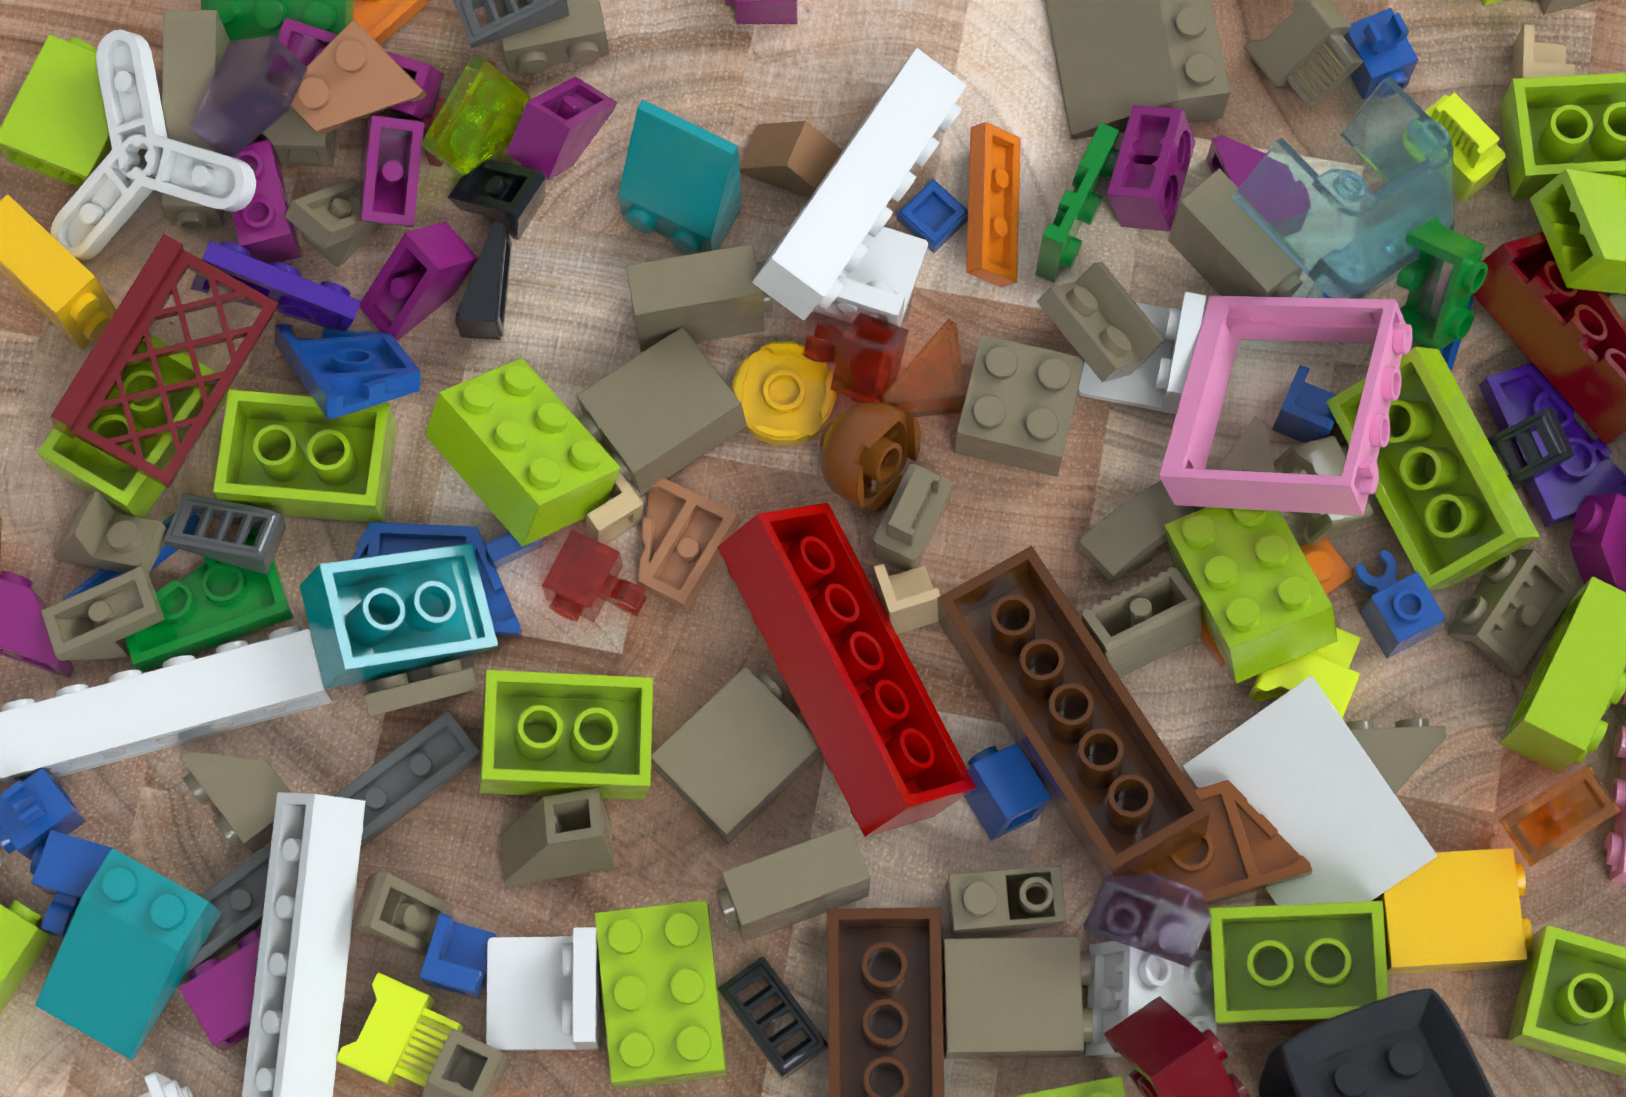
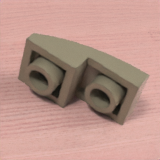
M1159 481L1138 493L1102 519L1078 540L1076 548L1110 582H1113L1151 562L1155 548L1167 542L1164 524L1197 510L1193 506L1174 505L1162 481Z

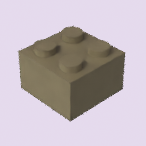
M981 334L957 430L954 453L1058 476L1085 363L1084 359L1079 356Z

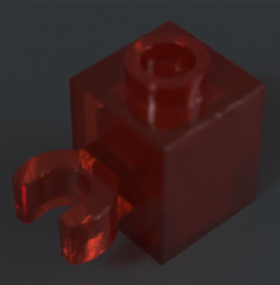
M861 312L844 334L831 324L818 322L814 336L808 335L806 338L803 356L816 362L836 363L830 390L847 395L858 403H883L897 382L909 330Z
M572 529L542 584L546 600L551 602L549 608L558 615L575 622L579 620L580 616L595 622L605 601L637 617L647 597L643 595L645 589L618 578L623 568L619 551Z

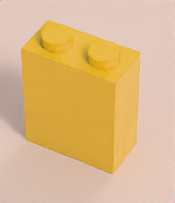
M8 194L0 200V274L78 348L82 350L90 341H98L116 312V308L97 278Z
M1513 848L1436 852V858L1374 899V901H1383L1387 975L1513 968L1526 961V952L1532 951L1533 933L1531 923L1528 918H1522L1520 897L1524 896L1526 892L1525 871L1521 863H1515Z

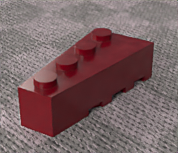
M1544 232L1503 243L1481 261L1488 266L1487 275L1479 290L1472 295L1606 445L1626 438V323L1604 292L1566 287Z
M1160 996L1104 1033L1112 1049L1116 1053L1119 1052L1136 1068L1128 1075L1139 1093L1145 1097H1250L1238 1077L1233 1073L1228 1075L1222 1062L1228 1058V1055L1216 1035L1208 1028L1203 1032L1198 1030Z

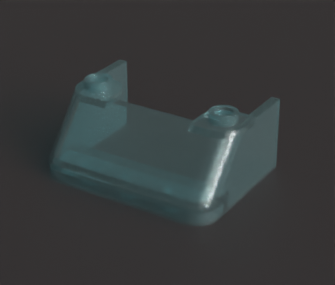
M1390 76L1383 79L1340 133L1388 184L1372 192L1367 187L1363 178L1350 170L1331 169L1319 176L1283 138L1275 141L1232 197L1331 298L1364 299L1396 278L1401 269L1418 259L1420 249L1405 243L1407 233L1438 216L1444 227L1455 231L1454 155L1450 135L1443 125L1434 121Z

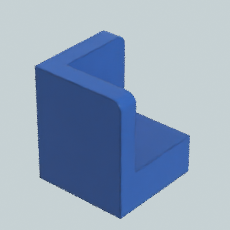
M1300 365L1272 430L1306 443L1328 437L1335 418L1326 401L1336 396V394L1305 382L1310 368Z
M440 913L419 978L428 986L480 1000L487 977L488 940L496 938V934L457 923L451 916Z

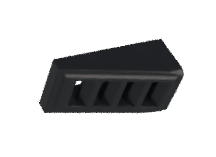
M493 222L457 311L455 323L461 337L501 340V337H503L512 249L509 232L504 223Z
M1552 407L1545 408L1487 438L1495 454H1500L1509 474L1507 476L1515 491L1575 456ZM1535 430L1538 431L1548 452V455L1544 457L1532 435V432ZM1517 441L1529 464L1527 466L1524 465L1521 456L1515 446V443Z
M764 956L718 988L720 994L782 1081L828 1049V1043ZM763 976L769 985L745 1003H742L737 994ZM776 995L781 1003L755 1021L750 1012ZM789 1012L794 1021L768 1039L763 1030ZM801 1030L807 1039L781 1057L776 1048Z

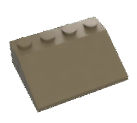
M1045 0L1071 140L1093 137L1100 122L1120 130L1119 133L1125 132L1133 105L1183 109L1188 123L1223 118L1230 95V88L1212 0Z

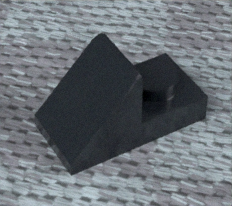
M475 156L448 198L460 210L492 217L496 222L504 223L507 226L509 235L513 239L519 240L544 202L546 176L537 169Z

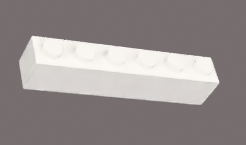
M916 48L891 80L752 283L803 321L817 305L827 310L845 285L837 279L842 270L844 269L851 273L868 251L869 247L862 243L867 233L875 237L891 217L893 211L886 207L889 200L893 198L899 202L915 181L916 176L909 170L914 163L922 167L940 142L932 137L938 129L945 133L961 112L962 108L955 102L967 85Z
M297 626L285 627L271 632L269 640L250 645L246 641L229 642L217 647L216 654L198 659H195L192 655L178 656L163 662L162 669L142 674L140 670L122 671L112 675L109 678L110 683L92 688L85 684L67 686L56 691L55 698L36 703L33 699H20L9 702L2 706L3 712H0V779L7 785L12 786L19 780L23 782L42 767L53 777L58 778L333 703L330 689H324L310 629L301 631V628Z
M277 792L242 1097H333L365 801L320 794Z

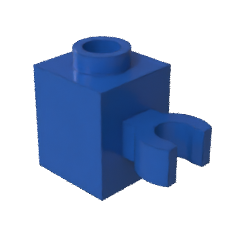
M1392 8L1351 23L1352 29L1344 38L1363 60V63L1350 75L1361 98L1365 100L1377 94H1380L1381 97H1389L1403 90L1409 84L1418 58L1407 39L1409 30L1400 13L1394 14Z
M1385 549L1376 557L1378 564L1383 569L1382 576H1371L1366 571L1362 562L1355 565L1352 575L1355 583L1361 589L1373 594L1360 611V615L1388 659L1433 635L1446 617L1418 571L1400 581L1396 579V560Z
M1018 742L998 751L996 746L988 747L968 761L970 768L967 772L974 782L976 789L964 797L991 841L1036 820L1052 799Z
M43 767L23 782L19 780L1 793L0 844L9 854L17 850L32 861L37 846L41 842L46 843L50 830L68 835L86 822L57 779Z
M50 830L46 843L41 842L37 846L30 866V872L34 875L31 883L42 891L55 895L53 902L47 909L41 929L49 931L52 935L65 937L83 894L112 849L111 847Z

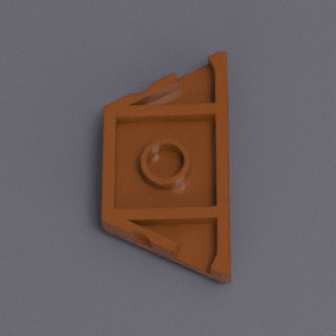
M1229 780L1196 789L1194 791L1210 813L1206 836L1110 890L1103 921L1106 935L1312 874L1310 862L1303 855L1301 856L1278 833V830L1247 802V798Z

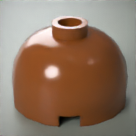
M873 402L855 404L840 414L834 421H831L823 430L820 438L821 469L824 479L831 490L860 509L865 510L866 508L872 512H877L888 506L904 476L899 474L905 467L907 458L917 460L921 442V430L918 420L895 406Z

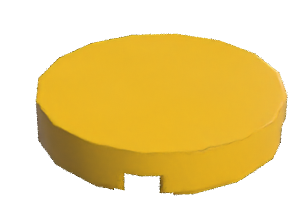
M793 341L771 342L760 347L759 351L754 352L749 358L747 356L739 364L732 381V392L741 402L747 423V427L744 429L757 440L774 446L798 445L816 437L830 422L836 406V381L831 369L812 348Z

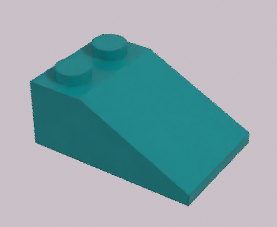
M642 99L637 108L618 194L621 214L624 216L625 221L641 232L651 233L654 230L670 238L673 246L688 255L718 250L742 209L738 145Z
M472 543L319 564L299 585L324 689L371 682L493 650L498 647Z
M112 848L79 902L35 1006L133 1061L222 912L206 899Z

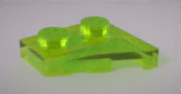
M472 56L420 145L453 171L467 175L511 142L525 105L532 98L487 60Z

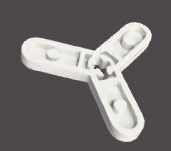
M114 30L105 35L98 45L96 65L112 150L59 211L52 222L50 234L77 260L82 261L92 259L99 254L153 190L211 208L236 212L245 208L251 202L256 189L254 171L246 162L167 137L153 57L148 42L142 36L124 30ZM140 149L148 150L144 156L148 163L145 168L137 167L141 161L140 156L137 154Z

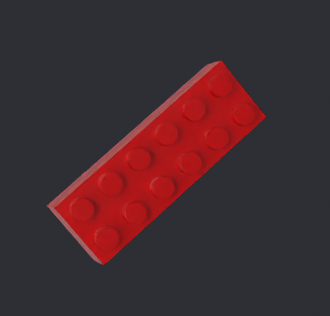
M829 503L758 513L717 546L728 567L730 576L735 581L749 608L755 625L759 628L780 674L784 677L800 709L803 720L811 730L825 758L826 765L841 789L850 807L851 814L858 823L864 837L932 818L976 789L961 756Z

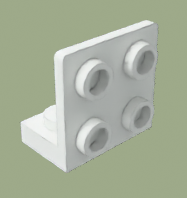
M883 227L875 237L867 233L862 240V243L868 246L869 249L851 273L843 269L837 279L845 285L827 310L817 305L813 311L897 337L928 249V242L925 239Z
M1185 292L1180 309L1164 308L1136 302L1163 335L1164 343L1132 374L1103 383L1085 362L1078 394L1083 397L1176 414L1200 331L1206 295Z
M596 927L573 928V936L496 937L488 940L487 1045L500 1051L600 1049V962Z
M1133 938L1089 944L1091 985L1088 986L1087 1008H1092L1094 1033L1093 1042H1086V1057L1101 1059L1123 1057L1119 1052L1116 1053L1112 1049L1104 1033L1158 996L1162 997L1198 1030L1203 1032L1208 1028L1217 1037L1211 951Z

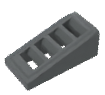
M454 0L471 48L570 16L567 0H526L528 5L520 9L516 0H504L509 14L502 18L499 17L494 2L500 0ZM484 6L490 23L480 27L474 9Z
M182 494L164 538V544L268 575L286 525L283 514L272 510ZM191 513L202 514L194 534H184ZM212 518L219 519L220 523L214 538H205ZM232 523L240 525L233 543L225 541ZM251 529L259 531L253 546L245 545Z

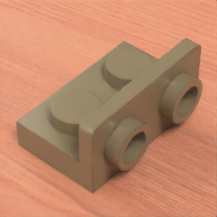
M1102 262L1093 263L1075 282L1050 287L1037 300L1038 304L1102 383L1132 374L1164 343L1163 335Z
M1518 549L1486 567L1484 571L1485 577L1474 593L1460 604L1456 611V620L1448 630V634L1456 641H1472L1508 675H1521L1577 591L1569 581L1534 549Z
M470 655L407 673L366 682L368 693L364 697L369 716L477 690L480 688L473 656Z

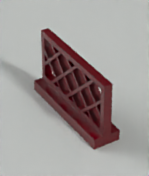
M163 234L52 413L51 419L54 429L72 439L74 437L79 438L169 488L278 309V302L185 251L182 243ZM187 269L208 279L213 297L186 304L181 303L177 285ZM217 285L231 293L219 295ZM172 295L175 306L163 309ZM244 299L261 309L252 326L229 331L222 305ZM216 306L223 333L192 340L185 314ZM178 315L185 342L154 350L149 333L154 322ZM244 338L235 352L232 340ZM145 339L148 351L135 354ZM226 342L231 361L225 371L202 376L195 349ZM188 351L195 378L164 386L157 359ZM151 361L158 388L126 395L121 376L127 366ZM217 383L208 397L205 385ZM117 384L120 397L107 400ZM198 387L203 403L198 416L174 422L167 395ZM161 397L168 424L136 432L129 404ZM123 406L130 433L106 439L89 428L100 411ZM190 428L180 444L177 431ZM171 433L176 452L165 470L143 459L139 440ZM133 442L136 455L120 445Z

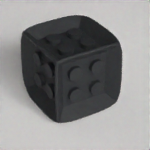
M1432 988L1399 993L1332 1017L1299 1032L1272 1050L1265 1062L1259 1081L1260 1097H1495L1489 1081L1458 1021L1445 1001Z

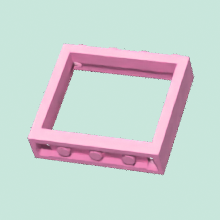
M1209 296L1159 475L1174 505L1364 516L1368 495L1374 494L1378 487L1379 470L1376 462L1380 447L1387 446L1390 437L1388 413L1391 400L1396 401L1401 391L1399 367L1402 355L1408 354L1412 345L1411 324L1405 323L1397 300ZM1240 340L1375 343L1342 476L1205 469Z

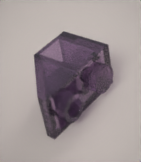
M274 35L229 42L191 125V129L218 153L234 157L289 110L307 66Z
M1151 873L1105 876L1083 927L1084 930L1190 967L1212 917L1201 891Z

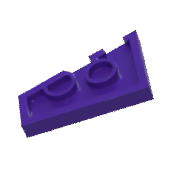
M209 241L202 258L203 261L278 302V310L285 316L326 328L346 330L349 329L354 321L361 300L351 297L350 291L345 287L328 281H322L318 284L300 277V271L286 263L273 261L267 264L250 257L251 253L238 244L223 241L219 245ZM196 273L190 289L208 294L210 289L209 281ZM244 299L235 301L253 307L251 303L245 301Z
M1532 362L1488 376L1479 384L1500 432L1545 408L1552 407L1575 456L1525 485L1545 527L1574 518L1578 508L1583 504L1585 495L1618 493L1626 497V475L1610 459L1609 455L1613 452L1600 438L1595 441L1574 418L1575 410ZM1535 430L1532 432V435L1544 457L1548 455V452L1538 431ZM1517 441L1515 443V446L1521 456L1524 465L1527 466L1529 464Z

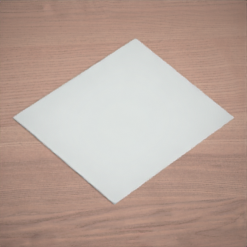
M1312 675L1183 765L1198 789L1229 780L1247 798V802L1259 814H1262L1301 856L1303 855L1310 862L1312 874L1266 887V890L1277 905L1372 901L1437 857L1433 848Z

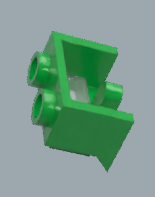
M1438 216L1407 233L1405 243L1420 249L1418 259L1401 269L1396 283L1398 286L1409 290L1406 305L1402 306L1400 311L1405 323L1411 324L1412 341L1426 348L1439 349L1440 351L1452 342L1463 339L1468 333L1474 319V312L1467 309L1470 297L1483 284L1488 266L1481 262L1486 245L1444 227Z

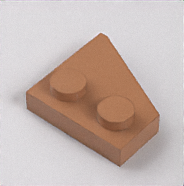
M352 20L280 95L316 132L323 134L344 127L347 122L358 118L364 120L370 118L371 115L382 114V110L408 101L413 103L420 101L427 93L358 22Z
M665 478L651 486V490L648 491L646 518H643L641 538L644 541V551L640 556L638 582L641 588L688 612L721 557L717 546L735 533L740 525L739 515Z

